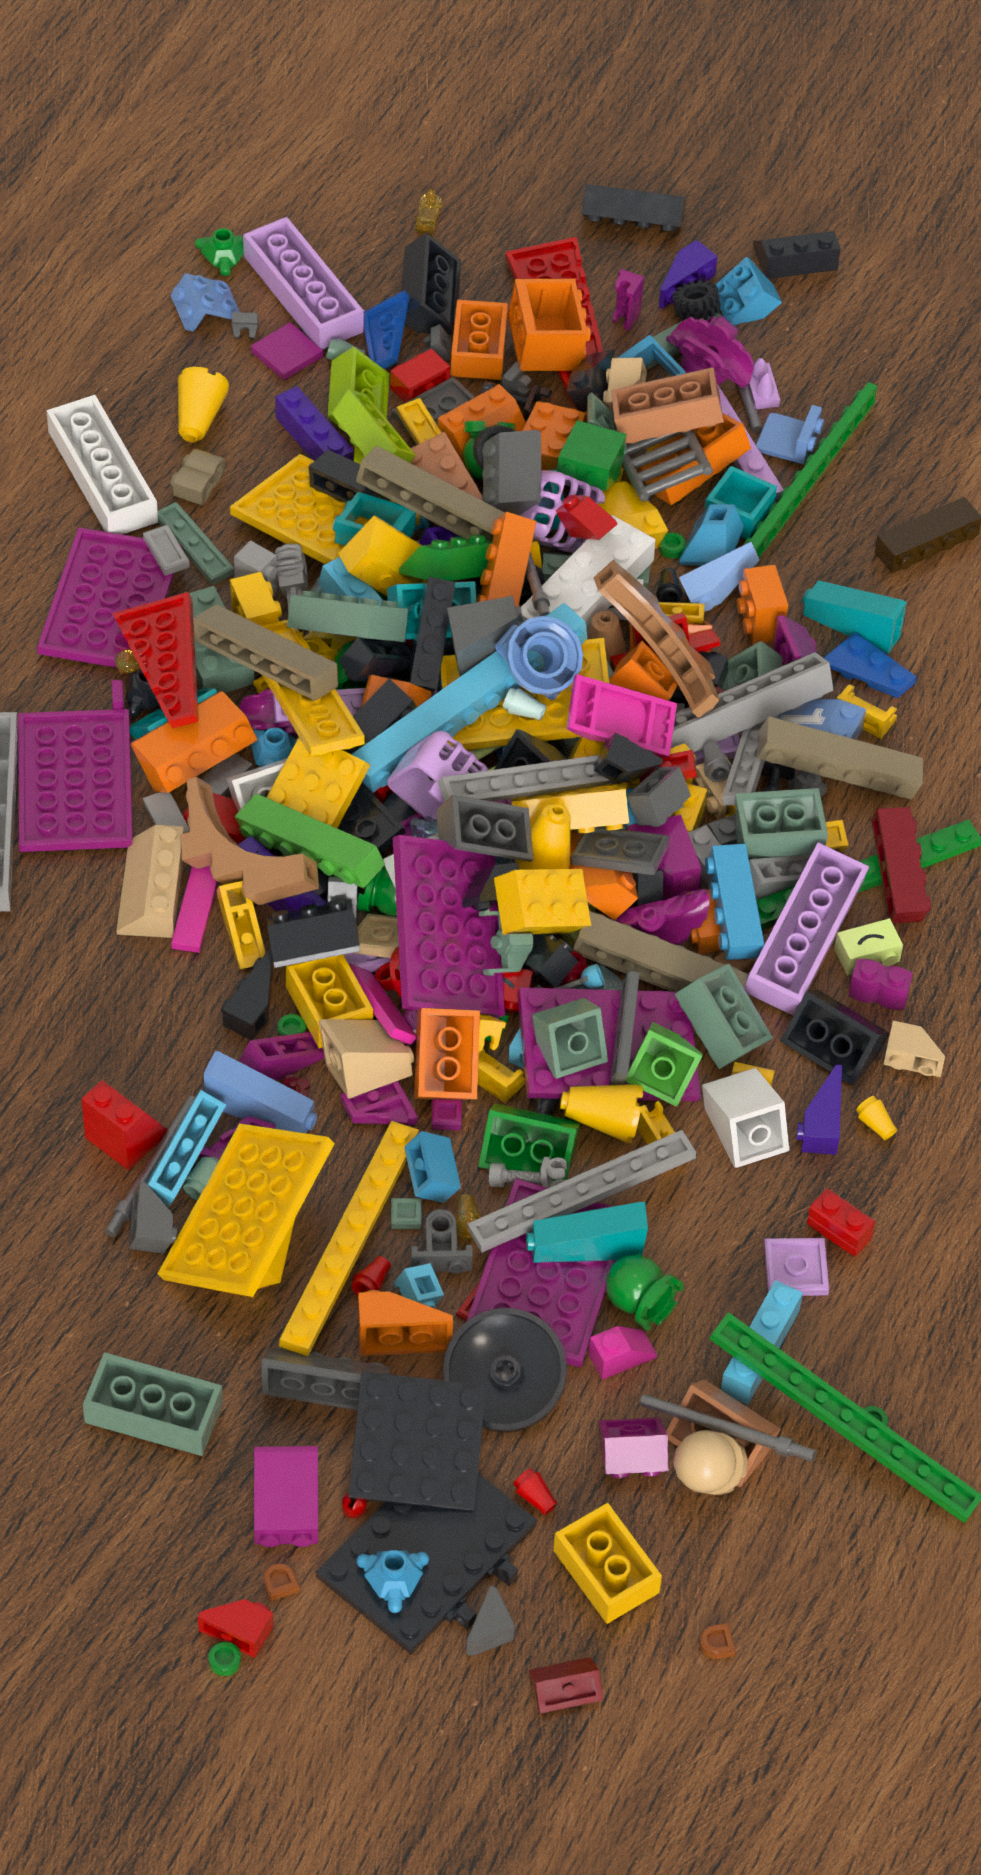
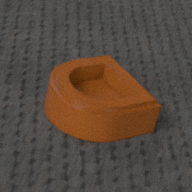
M277 1563L266 1569L263 1582L269 1601L300 1592L296 1575L290 1566Z
M728 1622L710 1625L702 1631L700 1649L707 1657L721 1659L735 1656L736 1651Z

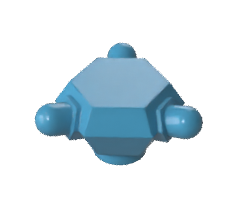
M270 728L265 732L253 729L257 741L251 744L256 765L262 767L288 758L298 739H294L293 736L280 728Z
M397 1550L380 1551L376 1555L371 1554V1556L360 1554L357 1557V1565L364 1569L366 1572L364 1576L380 1598H384V1600H388V1609L392 1613L401 1611L402 1600H405V1597H410L423 1574L421 1571L422 1567L429 1562V1556L425 1552L409 1554L408 1551Z

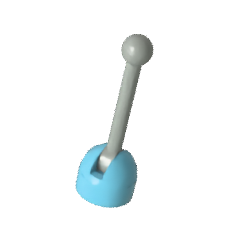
M594 964L583 970L580 979L559 986L556 989H570L581 984L587 988L595 989L604 986L605 983L598 964Z

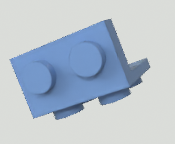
M185 273L171 294L183 326L188 331L194 332L205 314L232 319V312H239L229 286L221 280L216 281L200 275L195 276Z
M812 405L805 421L776 413L769 414L756 444L760 453L804 465L809 452L814 451L817 441L816 435L821 434L823 429L822 407Z

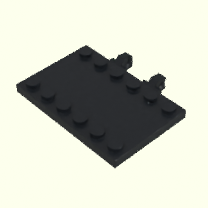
M478 1473L474 1512L385 1502L316 1571V1578L412 1655L445 1620L450 1623L454 1619L466 1630L474 1624L477 1615L466 1604L467 1597L486 1577L491 1578L494 1574L506 1585L511 1586L518 1578V1569L510 1563L511 1557L509 1554L537 1526V1519ZM391 1550L408 1551L409 1554H416L418 1552L428 1554L429 1562L422 1567L421 1571L423 1574L410 1597H405V1600H402L400 1612H390L388 1600L380 1598L364 1576L366 1572L357 1565V1557L360 1554L371 1556V1554L376 1555L380 1551Z

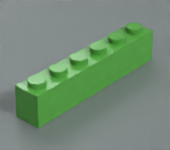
M257 793L234 816L240 826V833L246 839L252 836L266 848L277 849L285 856L303 853L316 861L317 868L321 869L325 874L329 876L335 875L349 885L353 883L364 888L385 865L376 845Z

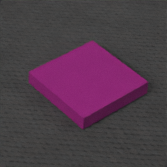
M291 322L251 345V352L283 380L323 357V350Z

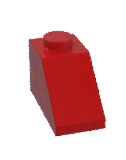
M570 495L555 510L570 537L600 540L618 525L617 521L589 496Z
M246 1599L201 1611L198 1615V1630L220 1642L233 1643L241 1652L253 1658L257 1656L274 1627L273 1612L260 1602L252 1603Z

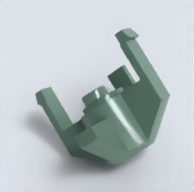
M481 910L479 916H498L499 930L491 938V946L501 955L502 961L501 969H485L483 974L493 976L494 973L519 972L532 950V933L503 935L499 911Z

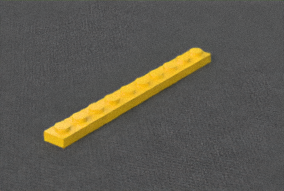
M391 1121L280 1337L279 1347L305 1356L310 1354L407 1161L404 1146L419 1134L418 1129Z

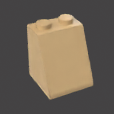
M323 1019L319 1021L326 1067L348 1099L413 1075L411 1063L414 1062V1055L411 1048L404 1046L403 1042L390 1037L378 1020Z

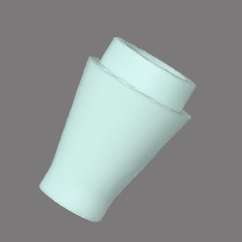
M511 688L503 703V708L508 710V714L534 718L539 721L542 719L547 707L520 688L517 690Z

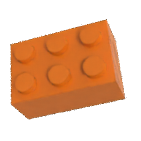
M457 300L451 354V377L502 380L508 303Z
M536 402L523 431H541V470L557 469L558 456L577 420L586 423V412L550 403Z

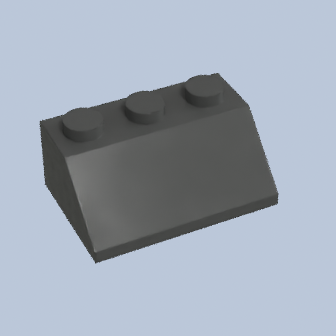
M541 431L500 432L486 441L482 450L484 455L482 500L503 512L521 515L540 503Z
M451 795L436 810L438 836L452 848L528 862L534 860L529 808Z

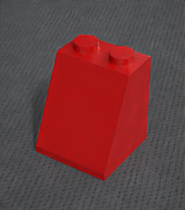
M103 1080L81 1098L85 1138L128 1171L162 1140L168 1130Z

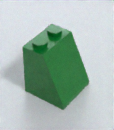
M577 420L558 456L556 472H561L576 480L588 483L590 486L607 491L621 476L627 434Z

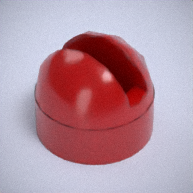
M347 1492L342 1499L343 1513L349 1518L363 1516L367 1510V1500L356 1499L353 1508H350L349 1505L353 1499L348 1498Z

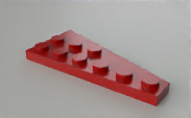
M189 592L112 613L172 729L199 722L193 601Z

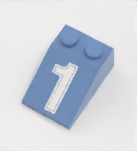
M813 699L796 709L779 714L778 719L858 740L863 730L866 709L839 699Z

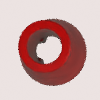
M377 1256L373 1262L353 1277L351 1285L353 1292L358 1296V1293L370 1290L380 1291L385 1277L391 1269L390 1262L382 1256Z
M530 1468L514 1481L513 1485L517 1489L516 1493L537 1508L544 1516L549 1514L558 1505L540 1472H535Z

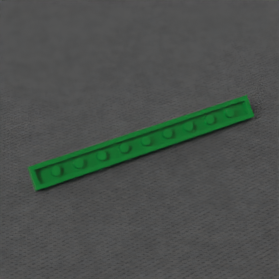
M868 382L863 390L857 391L851 406L847 405L839 422L835 421L827 438L821 439L815 454L809 455L803 470H798L791 486L785 487L780 501L770 507L765 521L761 520L758 523L753 537L746 539L744 545L752 542L759 559L873 407L876 399L877 385Z
M969 819L916 839V842L920 843L922 849L921 868L981 846V836ZM877 854L860 860L859 862L869 866V869L858 893L882 884ZM795 886L756 900L762 930L776 924Z
M729 1312L711 1334L709 1339L964 1524L981 1501V1494Z

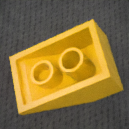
M627 481L614 483L607 491L601 490L605 496V504L598 505L609 515L619 518L656 539L655 549H657L659 543H661L668 532L657 508L648 500L641 501L634 488Z

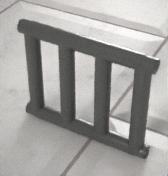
M692 429L687 432L672 433L661 438L654 437L628 444L627 453L623 457L622 464L637 496L643 502L647 501L649 496L699 475H710L713 472L711 464ZM682 433L684 435L682 439L631 459L629 456ZM690 447L691 449L690 452L639 473L636 470L639 467ZM696 460L698 462L696 466L647 486L643 484L647 480Z

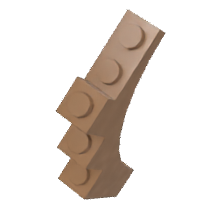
M613 559L593 577L598 591L625 616L648 642L679 685L691 711L700 718L703 714L712 710L716 703L720 701L712 681L715 678V674L710 662L688 644L684 630L662 612L657 597Z
M198 777L187 779L188 790L186 792V799L189 805L187 822L190 832L181 834L182 861L196 869L210 866L213 879L223 885L243 881L242 891L245 897L258 905L319 889L316 861L303 853L275 857L262 856L243 850L231 839L221 824L214 806L211 785Z

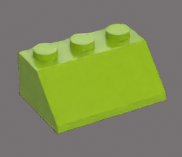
M354 346L332 360L328 418L338 425L339 422L332 413L347 390L351 389L368 395L387 419L390 373Z

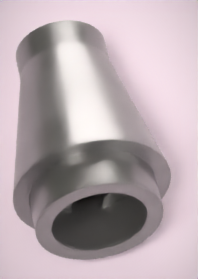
M716 742L705 744L703 747L705 776L713 782L726 780L731 770L730 762Z

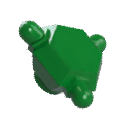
M227 228L217 229L211 237L195 240V247L201 249V253L215 268L220 269L222 276H228L231 273V267H234L244 254L243 236H234L233 232Z

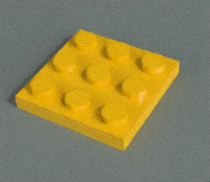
M299 737L266 798L337 828L371 765L343 750L328 752L324 755L310 756Z

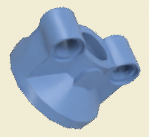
M540 616L528 619L519 626L512 625L494 646L496 651L506 659L510 674L520 686L531 693L542 694L551 700H555L561 691L572 684L574 676L579 674L582 669L583 651L580 640L570 626L557 618ZM528 651H537L542 655L545 662L542 672H537L529 664L527 658Z

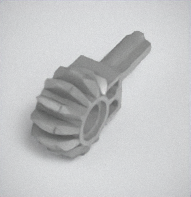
M292 543L278 547L275 551L279 587L284 598L287 597L288 612L291 595L302 596V590L308 591L305 556L302 547L299 544Z

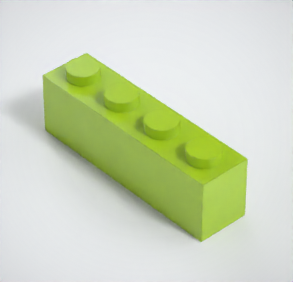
M351 389L347 390L332 415L339 422V428L347 432L351 437L350 442L363 452L362 457L365 458L375 446H378L411 463L416 455L368 395Z

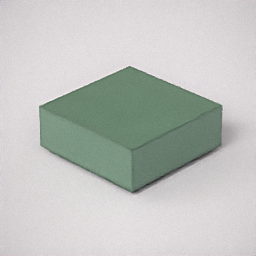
M391 1198V1229H421V1198Z

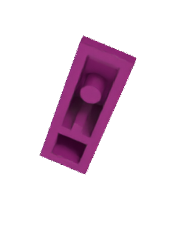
M306 1032L250 1040L238 1062L278 1081L286 1077V1074L290 1075L323 1059L324 1051L323 1048H318L311 1033Z

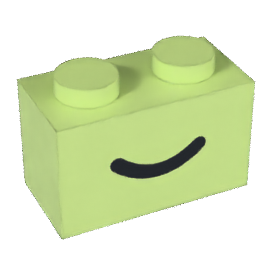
M889 918L838 932L834 950L848 976L853 974L857 959H871L884 966H891L899 962L903 944Z

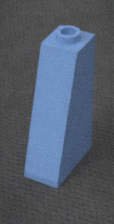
M214 1052L204 1071V1092L226 1104L223 1110L224 1113L241 1119L251 1116L274 1124L276 1129L305 1134L308 1130H313L317 1121V1114L314 1113V1100L221 1052Z

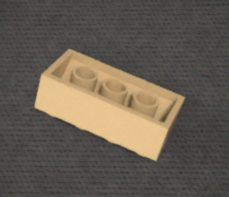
M155 825L133 837V844L127 849L117 935L173 938L183 867L181 858L183 826Z

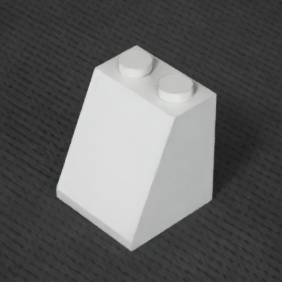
M756 1068L702 1085L705 1111L735 1168L789 1151L784 1101Z

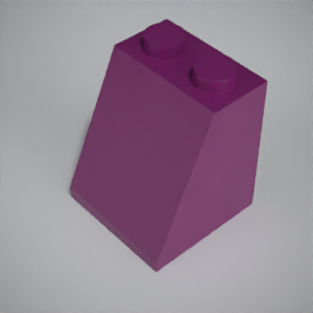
M681 815L668 817L666 823L658 827L638 824L627 826L626 830L660 834L670 837V845L657 871H663V900L684 895L687 892L698 891L701 865Z
M318 1446L254 1447L255 1545L262 1544L265 1547H275L279 1544H294L298 1547H306L311 1544H318Z

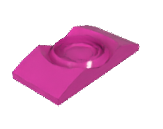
M577 674L574 676L566 729L586 739L606 742L616 732L638 746L651 751L656 756L669 757L677 703Z

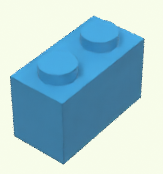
M421 1131L404 1146L415 1197L444 1203L461 1188L450 1138Z

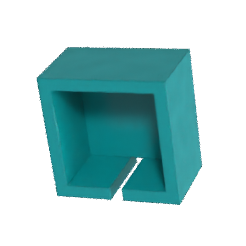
M730 466L706 498L705 510L710 504L735 505L744 525L740 537L744 539L752 538L758 523L761 520L765 521L770 507L776 501L777 486Z

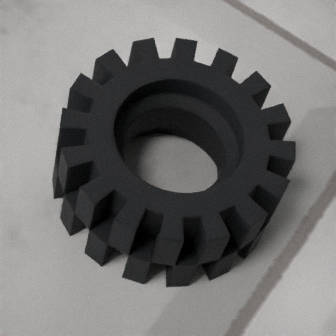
M698 280V283L691 281L690 285L682 284V288L678 287L673 293L676 316L680 317L683 321L689 317L697 320L701 318L708 320V316H715V313H718L719 309H721L718 287L714 283L711 284L710 281L703 283V280Z

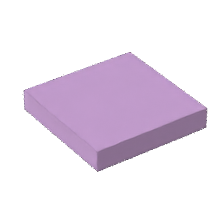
M774 1238L764 1240L768 1292L774 1281L777 1280L803 1292L802 1296L829 1294L825 1238Z

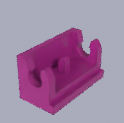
M620 269L615 282L617 299L612 322L616 323L619 317H625L627 319L624 322L623 329L630 331L641 314L644 277Z

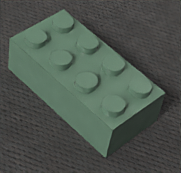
M214 586L189 593L193 601V618L216 604L225 608ZM195 641L198 689L215 688L217 693L219 691L227 693L253 684L254 670Z
M303 590L302 596L291 595L288 628L405 642L408 609L397 608L398 602L381 600V605H379V600L361 598V602L358 603L359 597L341 595V599L338 600L339 595L321 593V597L318 598L319 592Z
M104 1352L83 1403L84 1421L87 1424L203 1456L223 1405L222 1385Z

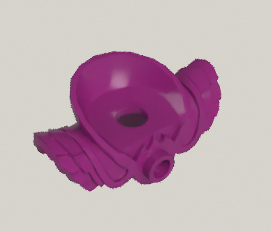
M689 317L678 324L676 329L666 337V342L680 348L683 354L681 368L686 373L714 368L718 385L730 379L741 388H744L751 382L754 372L753 359L737 339L731 338L730 329L725 324L713 323L710 325L706 320H697Z
M269 686L268 690L256 695L247 696L241 701L239 709L246 715L252 729L267 731L270 728H280L291 736L298 735L290 721L275 723L274 694Z
M701 889L675 896L668 900L628 908L615 921L630 925L634 929L646 934L655 935L661 940L674 945H681L687 940L692 929L700 928L704 920H706L709 910V896L706 889ZM602 913V915H604L606 918L611 919L609 916Z

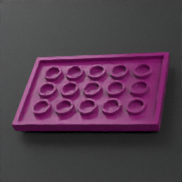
M78 527L37 646L38 654L128 670L132 666L140 668L112 613L167 598L175 573L166 576L163 574L143 538Z
M129 709L18 713L20 852L127 848L133 844Z
M405 835L393 837L402 1009L480 1011V1015H490L495 1018L505 1016L502 973H494L493 976L483 974L485 969L502 968L501 955L491 946V938L499 930L498 916H479L480 911H476L475 907L463 908L462 901L477 872L496 865L495 856L454 849L444 840ZM497 904L492 905L493 908L489 909V911H498Z
M519 988L517 996L527 1098L561 1099L562 1092H568L569 1087L611 1085L610 1079L621 990ZM637 991L629 1069L652 1022L679 1034L695 1047L693 1025L675 996L677 992ZM585 998L601 1008L608 1062L556 1079L553 1077L536 1042L532 1014ZM697 1068L680 1101L698 1102L700 1099ZM625 1081L623 1083V1085H631ZM643 1091L642 1098L638 1097L637 1099L645 1101H664L646 1091Z
M515 1178L506 1207L548 1188ZM596 1202L571 1214L613 1206ZM527 1233L491 1248L467 1321L482 1312L498 1308H513L529 1312L543 1320L556 1333L563 1346L567 1364L581 1368L606 1292V1276L615 1260L533 1263L532 1251H527Z

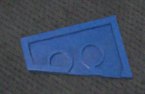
M405 290L364 312V329L368 355L372 361L383 369L398 362L410 297Z
M856 632L824 657L830 663V669L842 673L841 677L849 680L853 677L867 683V687L899 698L916 683V676Z

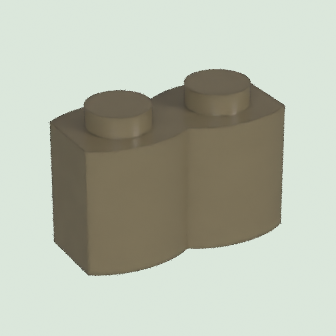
M195 448L190 455L187 454L179 472L176 471L172 476L173 496L203 505L224 473V458Z

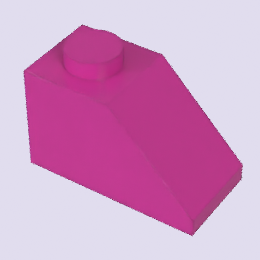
M616 1326L590 1337L588 1356L603 1380L657 1358V1353L643 1330Z

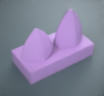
M759 358L753 364L754 372L748 385L755 408L779 407L780 397L770 364Z

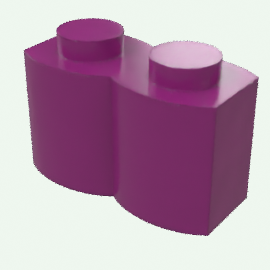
M857 959L851 978L849 996L861 1002H877L888 1009L903 1010L909 995L913 974L902 967L884 966L871 959Z

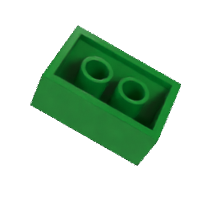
M469 535V539L452 537L450 542L432 540L430 545L420 546L399 568V573L427 580L428 577L447 581L481 577L484 569H487L486 551L488 546L492 544V541L485 540L483 535Z
M495 1103L489 1110L478 1167L490 1169L492 1163L505 1164L507 1170L541 1172L540 1169L544 1157H550V1160L553 1158H563L566 1161L567 1170L564 1169L565 1177L562 1179L567 1180L581 1123Z

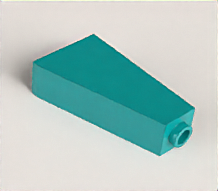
M819 580L812 589L808 588L802 599V603L805 604L804 616L849 637L856 632L886 654L890 653L901 637L907 604L904 600Z
M645 1202L533 1221L532 1232L526 1234L527 1251H532L533 1263L618 1260L626 1255H642L648 1230Z

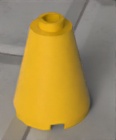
M204 367L185 368L178 377V432L185 441L192 443L204 438L229 390L228 380L222 374L216 372L214 376L207 373L208 368Z
M557 804L544 807L531 826L534 860L528 862L515 859L519 870L570 869L571 816L563 806Z
M637 1084L569 1087L568 1092H562L560 1109H564V1116L623 1142L632 1143L641 1111L637 1099L638 1097H643V1086Z

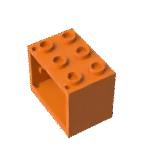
M515 279L507 316L520 370L574 371L581 364L582 360H585V344L590 341V327L585 324L586 310L581 307L582 293L580 289H577L575 279Z

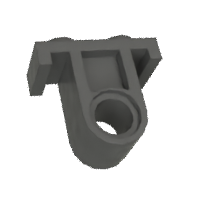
M441 1209L431 1212L426 1219V1251H418V1246H411V1267L431 1263L434 1272L462 1273L464 1271H472V1245H466V1250H457L456 1220L453 1214ZM437 1229H444L445 1231L440 1232Z

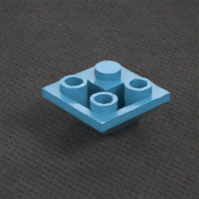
M748 257L744 258L716 284L720 298V310L723 316L733 325L764 319L782 303L774 285Z
M710 504L693 525L679 560L680 565L703 566L735 550L744 528L735 505Z

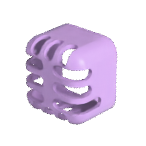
M541 470V498L552 499L555 503L554 508L539 507L538 503L519 516L534 520L537 513L548 515L550 518L548 524L544 525L536 522L532 542L538 541L540 545L555 551L575 553L587 539H583V542H581L582 538L570 537L568 534L566 543H558L565 531L561 521L553 538L545 537L550 531L554 516L557 514L555 510L562 505L561 494L564 485L571 487L569 496L576 495L578 491L580 496H589L597 504H605L604 493L595 486H590L588 483L576 480L561 472ZM547 482L556 483L559 486V492L557 494L544 491V486Z
M437 731L408 750L388 778L387 784L394 793L428 822L438 826L436 810L444 803L438 781L442 777L468 774V769L475 773L488 771V768L484 763L479 762L473 753L465 750L463 745L459 741L454 740L449 733ZM447 740H448L450 743H452V744L455 746V748L452 747V746L447 742ZM473 762L481 769L480 771L472 764Z

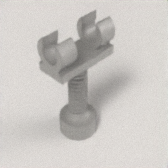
M544 1157L540 1169L541 1172L507 1170L505 1164L492 1163L489 1170L490 1187L503 1188L505 1182H514L516 1178L533 1184H542L543 1187L550 1188L566 1181L562 1178L565 1177L564 1169L567 1170V1164L563 1158H553L550 1160V1157Z

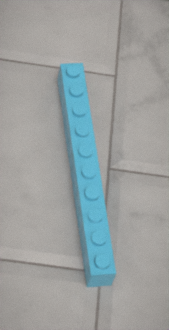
M561 604L546 615V617L557 618L570 626L579 638L581 645L588 639L586 622L567 604ZM497 651L351 754L371 765L362 783L372 793L380 787H385L388 785V778L412 746L437 731H446L453 738L462 728L474 723L480 715L489 709L495 708L501 700L506 698L511 688L516 690L521 688L510 674L506 659ZM528 651L527 658L529 664L537 672H542L545 663L542 655L537 651Z

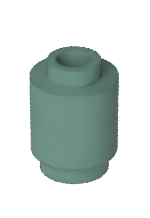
M202 1157L185 1179L186 1184L183 1188L188 1196L196 1201L198 1200L219 1159L215 1157Z

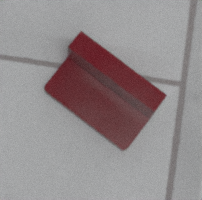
M590 1657L529 1670V1677L535 1687L537 1707L540 1713L603 1700L599 1669Z

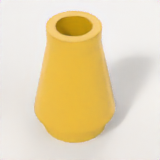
M871 1096L856 1108L859 1114L858 1118L880 1135L883 1140H887L897 1132V1128L894 1126L881 1099L877 1100L875 1096Z

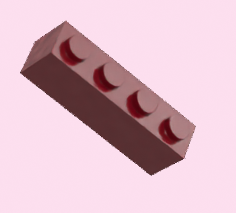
M910 807L877 809L871 819L888 919L890 918L892 924L922 922L931 910V899L925 892L926 872L924 868H921L920 864L922 849L920 843L916 842V818L912 817Z

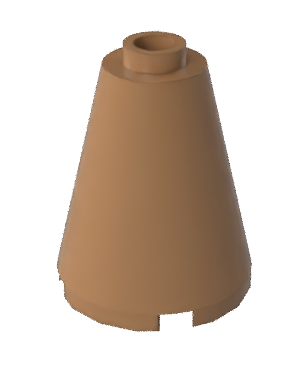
M599 611L591 619L587 628V638H604L606 659L612 672H614L615 669L610 662V657L625 653L627 649L617 615L610 611Z

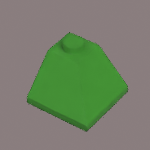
M652 1022L631 1064L625 1082L642 1085L643 1091L677 1107L703 1054L679 1034Z

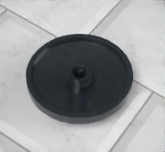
M498 1308L474 1316L457 1330L445 1353L443 1377L444 1381L486 1385L482 1428L494 1432H515L539 1423L556 1407L562 1397L567 1381V1362L559 1338L543 1320L523 1310Z

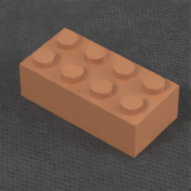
M714 368L611 390L615 424L618 432L627 434L626 444L637 443L640 440L654 437L661 438L677 432H687L695 428L711 427L724 422Z
M445 432L410 448L416 455L411 464L482 500L481 493ZM432 522L435 527H441L440 525Z

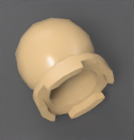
M702 1430L685 1437L676 1448L673 1464L677 1477L686 1487L694 1492L723 1495L732 1492L733 1488L739 1484L741 1478L745 1477L748 1460L743 1446H740L731 1435Z

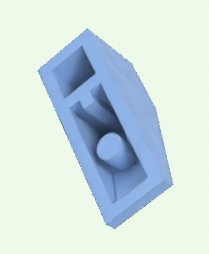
M752 542L679 577L690 602L705 604V611H709L714 606L723 602L739 584V581L743 579L744 569L753 568L759 561Z

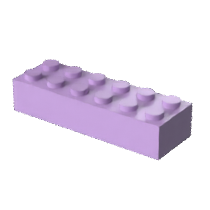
M287 217L243 234L245 259L306 335L321 349L329 347L331 338L346 340L363 333L364 310Z
M817 843L748 976L744 987L747 994L794 1016L861 888L869 866L821 843Z

